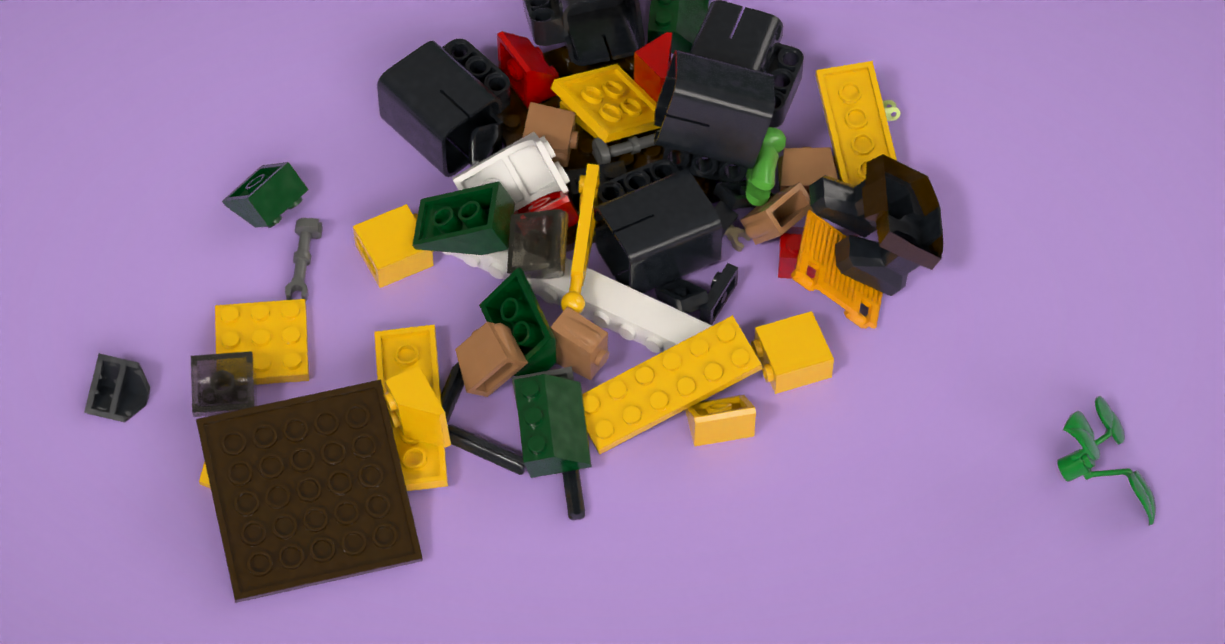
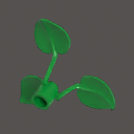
M1098 396L1095 398V407L1099 418L1106 427L1104 435L1094 440L1093 430L1083 413L1076 411L1071 414L1063 430L1071 434L1083 448L1058 459V468L1067 482L1082 475L1086 480L1102 476H1127L1133 491L1148 515L1150 526L1154 523L1156 505L1152 491L1139 471L1133 472L1129 468L1091 471V468L1095 466V461L1100 458L1098 445L1111 437V435L1118 445L1123 443L1125 439L1124 430L1118 417L1111 410L1102 396Z

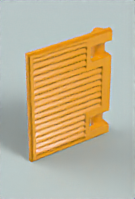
M808 210L796 269L791 273L792 279L808 291L819 290L845 309V317L860 328L866 329L871 327L875 329L877 327L883 293L841 273L836 266L835 244L847 236L814 212ZM808 265L816 270L814 278L806 274ZM861 303L869 308L866 316L859 312Z

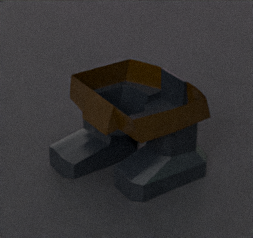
M882 154L867 162L866 180L857 186L824 175L809 186L810 206L816 215L864 238L877 230L879 242L848 235L835 244L836 266L843 275L892 296L906 286L908 273L920 265L933 270L941 260L944 244L941 208L927 175Z

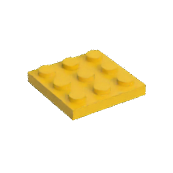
M618 64L554 79L551 89L605 143L661 128L654 125V113L657 103Z
M305 299L215 305L216 381L218 388L309 381Z

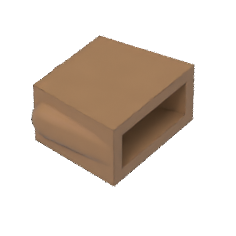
M530 102L523 137L532 132H535L539 138L544 136L556 155L551 158L553 163L558 161L562 167H568L571 150L577 149L579 132L576 131L575 112Z
M831 147L784 148L783 156L778 158L779 192L801 182L810 196L809 186L824 175L838 180L836 160L832 155Z
M801 182L770 196L766 204L755 207L740 220L745 227L747 236L752 238L755 245L781 236L807 215L808 210H813L810 206V196Z
M567 306L550 327L556 338V364L564 368L572 366L574 373L591 380L608 360L610 354L608 351V332Z
M486 322L479 329L473 331L471 336L455 349L466 393L484 397L491 395L528 364L509 327L502 323Z

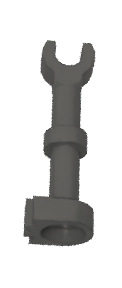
M654 134L641 138L633 136L628 138L626 142L608 146L599 137L594 138L592 141V154L598 165L611 162V157L630 152L633 155L640 153L641 149L655 146Z
M300 218L296 221L295 233L300 237L298 250L294 252L293 262L295 263L292 281L285 287L287 300H291V295L295 291H301L302 299L306 301L309 294L305 284L307 265L311 262V254L309 253L311 238L320 239L322 236L323 226L319 219Z

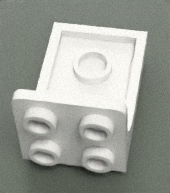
M535 132L530 133L452 177L458 190L499 181L514 200V211L549 193L562 191L565 194L569 191L566 184L570 182L559 162L553 163L551 158L556 155L548 140L544 136L539 138Z

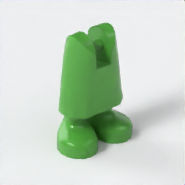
M768 127L755 165L752 169L748 168L746 172V198L754 206L766 204L769 200L771 189L775 185L778 153L786 145L785 134L777 128Z

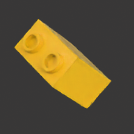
M407 204L353 226L355 246L379 288L434 266V251L418 250L412 246L418 214H412Z
M812 311L755 327L754 340L751 341V347L762 363V373L765 381L770 382L775 394L832 378L834 358Z

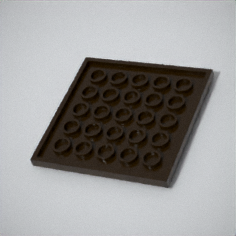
M381 379L196 419L235 603L421 562L423 560L386 400L383 396L384 391Z

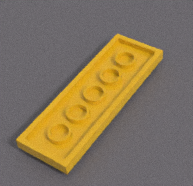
M873 61L816 70L815 77L840 181L857 186L866 180V164L868 161L882 154L897 161Z
M732 315L583 393L587 433L600 455L762 370V364Z
M435 325L375 331L377 380L381 379L384 394L387 393L385 380L420 366L441 404ZM392 426L407 491L447 487L445 447L404 437L399 426L396 428Z

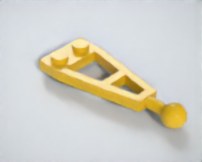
M587 164L586 175H580V214L571 268V282L569 292L561 299L563 311L568 306L579 314L585 307V300L581 295L582 286H584L594 229L596 227L594 207L598 206V188L600 186V166L596 164Z

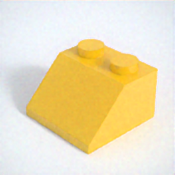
M420 366L385 380L387 393L383 394L389 408L388 412L392 426L394 428L399 426L404 437L445 448L450 446L451 441L445 411Z

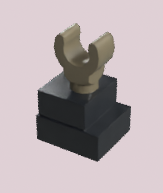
M720 200L714 208L721 220L722 238L725 235L728 236L732 247L741 252L744 245L738 241V237H743L747 241H750L751 238L747 236L745 229L733 226L739 215Z

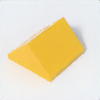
M745 395L702 401L685 410L694 447L754 437L756 410Z

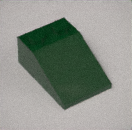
M499 181L423 198L420 200L412 246L418 250L486 255L508 250L515 202Z

